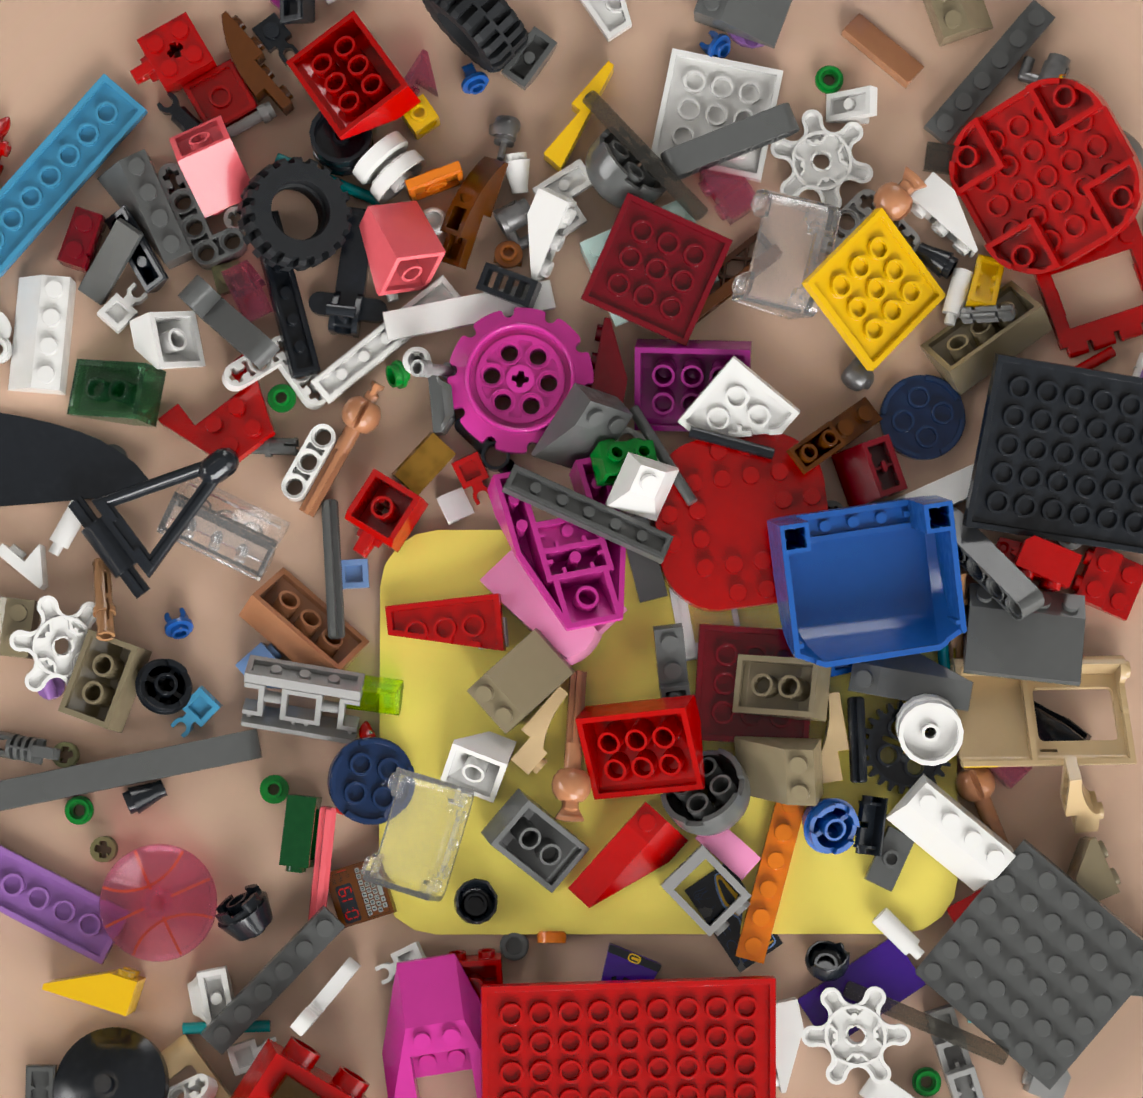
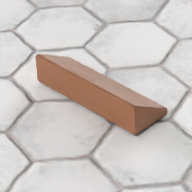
M860 13L842 31L841 35L905 89L924 68L922 64Z

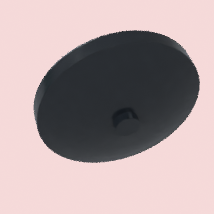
M120 1027L99 1029L79 1039L63 1057L54 1081V1098H168L169 1093L168 1068L159 1049L145 1036Z

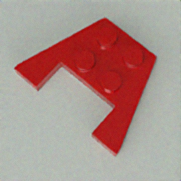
M244 368V370L237 375H235L232 372V376L236 380H238V382H240L242 375L246 373L247 370L246 368ZM259 380L239 391L196 425L179 404L158 418L163 426L189 441L206 454L210 455L220 448H231L237 453L239 462L258 449L267 439L276 435L260 389Z

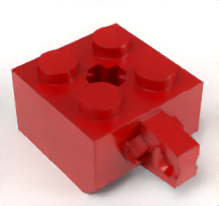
M184 12L137 39L145 56L140 59L142 64L132 69L130 73L137 85L149 79L152 82L160 80L166 92L174 94L182 90L183 85L217 67L188 14ZM176 51L181 53V56L178 58L174 55Z
M373 469L345 515V519L359 529L356 534L359 536V539L353 550L367 558L374 546L379 548L383 543L398 553L429 504L416 493L378 470ZM384 508H386V509L389 510V512H388L387 514H386V513H384V514L382 513V511L384 510Z
M1036 535L1021 542L999 537L995 544L1028 579L1038 582L1040 589L1049 592H1059L1070 587L1083 556Z

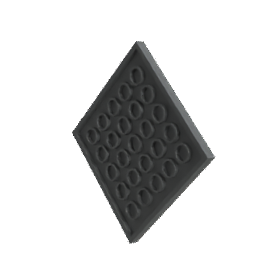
M1024 839L1013 852L1016 857L996 879L990 880L917 967L915 972L918 977L1050 1090L1143 982V938Z

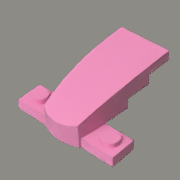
M512 550L480 579L482 584L492 594L499 593L501 595V603L531 632L537 628L569 665H574L589 656L600 642L601 635L615 623L610 622L566 631L516 559ZM625 606L623 614L628 611Z

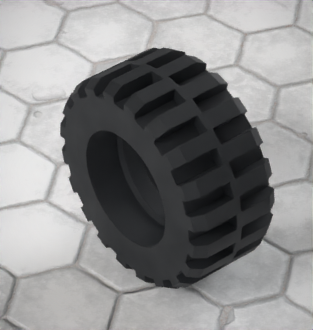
M422 0L432 19L465 55L470 57L474 63L490 73L501 71L527 45L528 32L524 28L522 21L517 17V14L509 7L505 0Z
M292 157L288 161L285 158L277 160L256 174L249 181V185L240 196L243 200L238 204L237 213L241 214V219L238 221L239 230H245L246 233L243 240L246 245L251 243L255 248L252 253L257 258L260 256L265 257V264L271 267L277 264L280 265V270L290 271L291 269L304 271L309 267L313 268L334 255L336 250L342 247L346 241L345 235L350 232L352 224L348 222V219L353 216L352 207H347L346 202L350 200L348 191L342 192L340 186L344 183L339 177L334 180L330 176L332 172L330 168L326 165L321 169L317 167L318 161L308 159L306 162H303L302 157ZM288 189L295 190L304 194L313 203L318 216V226L316 232L310 238L305 240L294 239L284 234L277 227L272 216L271 206L272 200L278 192Z

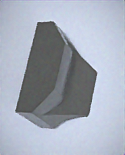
M535 26L528 33L527 45L501 71V74L524 91L533 83L557 47L555 40Z
M431 375L428 378L433 433L437 436L446 435L456 421L452 386L444 382L439 376Z

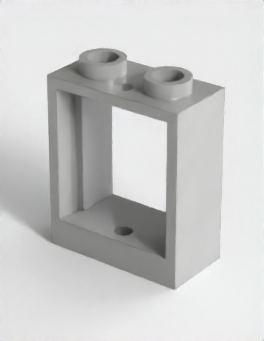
M702 844L660 884L709 937L713 933L719 936L730 925L727 920L734 913L739 916L751 904L748 901L751 897L749 892ZM705 859L740 894L710 925L674 890Z

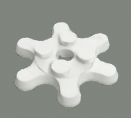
M810 109L801 118L804 127V134L801 139L789 141L784 138L771 144V154L777 159L786 160L792 167L791 176L783 181L780 186V193L785 199L794 200L803 191L814 190L820 196L822 208L827 212H836L842 205V198L839 192L842 183L851 180L859 184H865L873 177L872 167L867 163L856 161L852 156V147L863 137V128L857 122H849L840 131L830 132L823 125L821 113ZM817 155H825L829 160V166L825 169L816 167L813 164L814 158Z
M43 596L37 602V611L41 617L39 627L31 632L16 630L10 635L9 644L11 648L19 652H28L34 659L33 668L27 673L24 681L25 686L29 690L38 692L45 687L50 679L57 677L64 680L66 686L68 685L88 629L91 630L92 625L96 621V618L93 616L94 602H85L75 614L65 615L60 611L58 601L53 596ZM65 638L69 644L67 651L63 654L56 653L55 641Z
M872 986L868 988L863 999L855 1004L845 1001L838 989L834 987L826 988L821 993L820 998L822 1005L828 1011V1020L821 1026L810 1025L804 1028L801 1036L802 1041L808 1047H824L830 1052L831 1063L826 1069V1077L832 1084L839 1085L844 1083L849 1071L857 1067L865 1069L875 1083H887L891 1077V1069L884 1060V1051L891 1045L903 1046L907 1044L911 1038L909 1028L904 1024H888L882 1019L881 1008L886 1001V993L880 987ZM855 1026L860 1028L865 1034L864 1040L860 1042L851 1040L849 1029Z

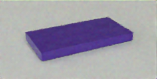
M887 938L851 962L844 976L836 981H823L799 997L798 1003L814 1026H821L828 1020V1011L822 1005L820 996L828 987L838 989L845 1001L852 1004L859 1003L868 988L872 986L882 988L886 993V1001L881 1008L882 1015L926 984L916 975V969L907 955L905 956ZM857 1026L849 1029V1036L858 1031L860 1028H857Z

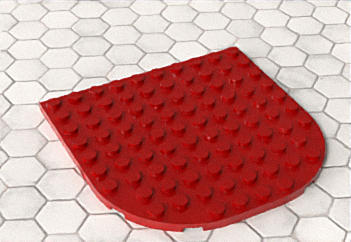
M775 976L481 984V1098H776Z

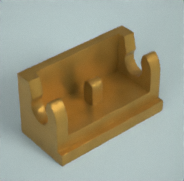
M430 432L392 475L409 490L419 495L456 453L437 435Z

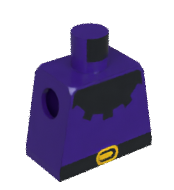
M609 943L601 981L654 979L662 965L657 961Z

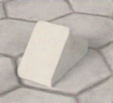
M869 85L826 94V122L868 124L870 117L877 116L878 88Z
M2 543L0 545V557L39 589L46 590L48 587L45 546L39 544L25 560L24 557L27 554L15 544L9 547Z

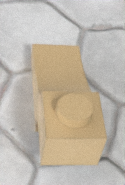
M560 686L521 729L530 738L511 760L528 775L532 771L537 774L548 762L544 758L547 752L543 749L547 730L557 709L568 696V693Z
M839 692L829 693L826 729L821 746L823 783L843 780L838 751L849 749Z
M1065 757L1060 789L1065 817L1071 816L1075 833L1098 831L1099 820L1104 819L1102 802H1097L1095 791H1088L1082 784L1077 758Z

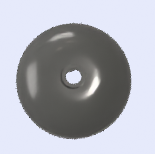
M607 128L592 143L586 155V172L592 186L603 199L617 208H621L627 193L653 204L668 189L664 184L668 178L660 162L649 160L651 152L645 145L640 148L637 144L627 139L629 133L617 128ZM644 157H645V158L647 159V161L649 162V164H648V163H643L640 167H638L637 165H638V164L644 159Z
M721 748L703 751L704 789L661 794L662 805L668 815L681 829L688 833L699 836H711L725 832L742 818L749 805L751 796L749 778L737 758Z

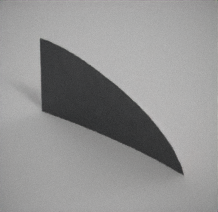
M0 413V506L71 501L78 499L80 496L84 499H94L149 480L133 461L97 438L53 423Z

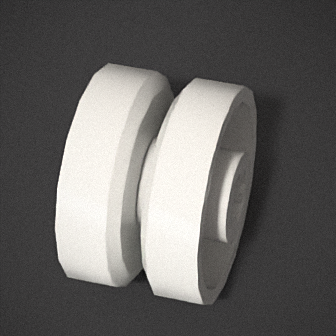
M394 131L379 140L364 154L352 171L353 175L362 185L372 184L370 193L380 204L389 201L406 187L405 180L416 177L426 163L416 150L406 151L408 141L399 131Z
M921 694L914 696L902 705L896 715L895 729L901 748L911 760L921 765L935 766L946 763L957 754L962 745L964 730L958 713L948 700L939 695ZM929 727L934 728V730L929 729L928 733L925 732V730Z

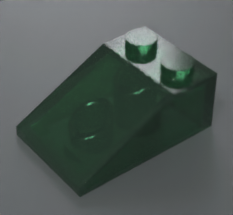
M77 359L67 414L127 425L156 427L166 371L156 369L148 363Z

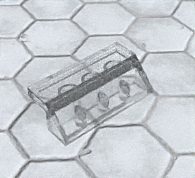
M195 478L180 483L157 528L158 533L165 534L201 484V479ZM216 487L177 542L260 582L272 563L275 550L286 534L290 523Z

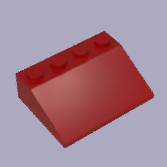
M354 10L286 61L341 140L397 120L421 102Z
M695 694L586 706L576 717L575 721L588 775L591 780L594 800L702 790L705 788L701 720Z

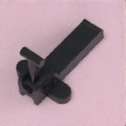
M352 207L353 216L348 219V222L352 225L350 232L345 235L346 241L341 247L335 292H316L309 299V307L314 314L329 317L328 330L332 335L341 334L359 338L361 321L381 323L384 321L382 313L388 311L386 304L382 300L365 297L369 263L359 224L366 211L363 208Z

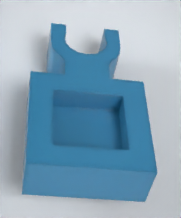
M200 686L191 695L188 704L182 709L186 714L175 719L171 726L174 728L179 722L185 723L186 731L181 734L185 738L193 730L195 722L200 727L204 726L223 705L206 688Z

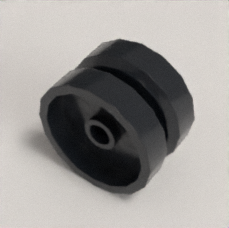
M321 111L312 120L309 134L313 156L318 161V165L321 168L326 165L332 170L330 174L353 175L352 171L355 165L374 146L372 129L341 140Z

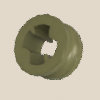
M61 742L54 747L61 749V752H63L64 747L67 746L69 747L68 751L73 752V758H68L67 763L62 762L63 758H60L59 761L53 760L57 766L66 768L77 764L80 752L73 743Z
M108 836L96 838L90 846L91 856L101 863L113 860L118 853L116 841ZM102 841H106L107 847H111V854L106 853V858H103L102 853L97 851V846H101Z

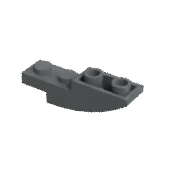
M682 623L653 626L660 698L690 695Z

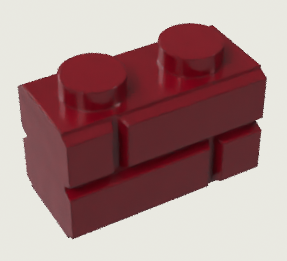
M75 207L57 258L63 266L83 273L88 272L103 236L101 233H104L107 226L105 217L99 213Z

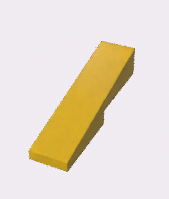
M610 61L602 67L572 102V111L577 115L543 153L544 160L558 172L564 169L614 72V65Z

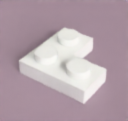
M579 158L532 188V191L536 195L538 188H549L573 200L574 197L592 187V184L587 176L586 166ZM577 204L574 208L576 216L573 222L567 225L564 236L587 223V219Z

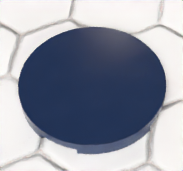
M927 374L911 376L896 383L884 397L879 414L882 418L880 428L883 436L889 434L894 450L902 456L913 460H931L946 454L960 440L966 424L965 409L961 396L947 381Z
M364 737L348 743L336 754L329 768L328 791L332 802L344 816L361 824L376 825L392 819L406 808L414 792L415 773L409 758L397 744L383 738Z

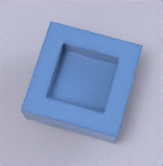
M368 559L341 560L343 589L370 588Z

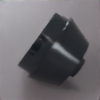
M156 659L148 662L140 669L136 677L135 689L138 699L145 708L156 714L170 715L179 712L188 704L192 695V682L187 669L181 663L172 659Z
M257 884L245 886L247 892L233 897L231 894L216 908L219 913L215 915L219 921L218 927L238 941H245L259 936L273 919L268 894L262 891Z

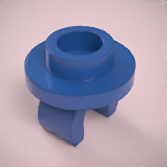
M710 30L709 35L713 40L708 45L701 42L699 44L700 47L710 57L725 58L731 49L730 38L725 34L718 35L716 31Z
M473 63L462 66L465 73V79L461 83L463 92L467 94L481 93L489 82L486 73L476 72Z
M179 608L181 615L173 620L169 613H165L164 618L167 624L164 630L168 637L183 639L192 632L194 628L193 622L188 618L184 608Z

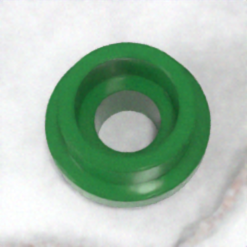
M831 65L820 68L815 76L816 87L825 94L839 91L843 84L842 72L837 67ZM830 76L834 79V83L828 85L824 82V78Z
M396 360L386 367V378L392 388H405L410 380V373L406 371L403 363L400 360Z
M286 384L275 385L268 393V403L276 412H288L296 404V394ZM280 393L287 395V399L283 403L277 402V396Z
M279 775L266 777L260 785L262 798L271 804L281 803L289 793L287 781ZM272 784L279 786V792L276 795H272L269 792V787Z
M85 796L72 797L65 805V816L73 824H85L93 817V803ZM77 805H82L85 808V812L81 816L75 812Z
M931 1067L919 1068L912 1076L913 1089L924 1097L935 1095L941 1087L939 1073ZM924 1076L931 1078V1084L927 1087L921 1084V1079Z

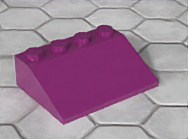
M637 339L635 345L634 406H639L654 431L689 432L678 423L680 416L733 356H736L751 369L752 341L688 340L685 346L670 339ZM634 422V430H640Z

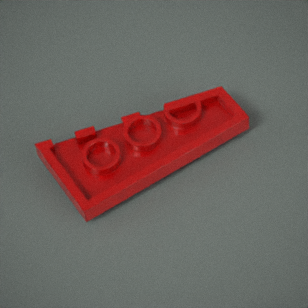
M499 593L385 606L388 635L506 651L501 595Z

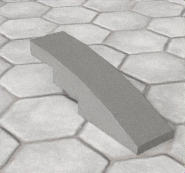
M949 1003L925 1011V1019L951 1098H984L975 1067L972 1064L964 1036L959 1027L954 1007Z

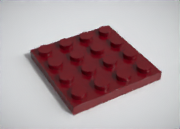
M627 193L580 299L686 346L733 240Z
M699 624L695 698L701 720L702 740L734 742L735 736L809 738L810 720L732 712L738 654L795 658L788 647L783 629Z

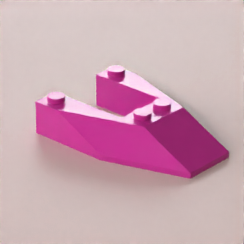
M591 457L575 460L569 473L573 490L606 505L605 503L612 490V486L596 485ZM511 472L493 475L487 490L495 517L516 559L564 629L570 631L621 621L624 612L626 548L561 518L536 522L530 504L502 492Z
M455 953L397 962L382 1050L388 1098H420L417 1078L469 1069L473 1071L477 1098H481V1001Z

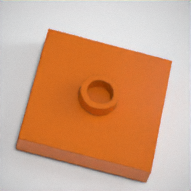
M459 160L405 180L411 201L422 200L459 186L464 182Z

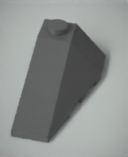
M919 653L852 664L848 691L908 701L912 697L921 694H934L948 700L955 709L969 711L974 682Z

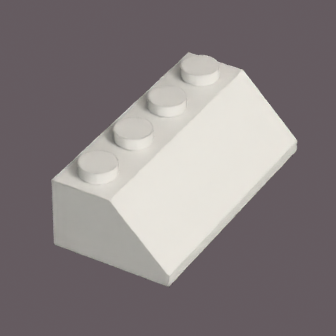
M35 275L19 278L12 344L13 352L11 355L8 385L9 391L66 395L77 284L71 277Z
M925 774L917 780L886 816L888 821L973 891L984 886L990 880L996 879L1016 857L1011 845Z

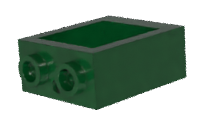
M297 794L287 795L279 865L286 866L287 872L303 873L306 872V868L314 867L319 809L322 797Z

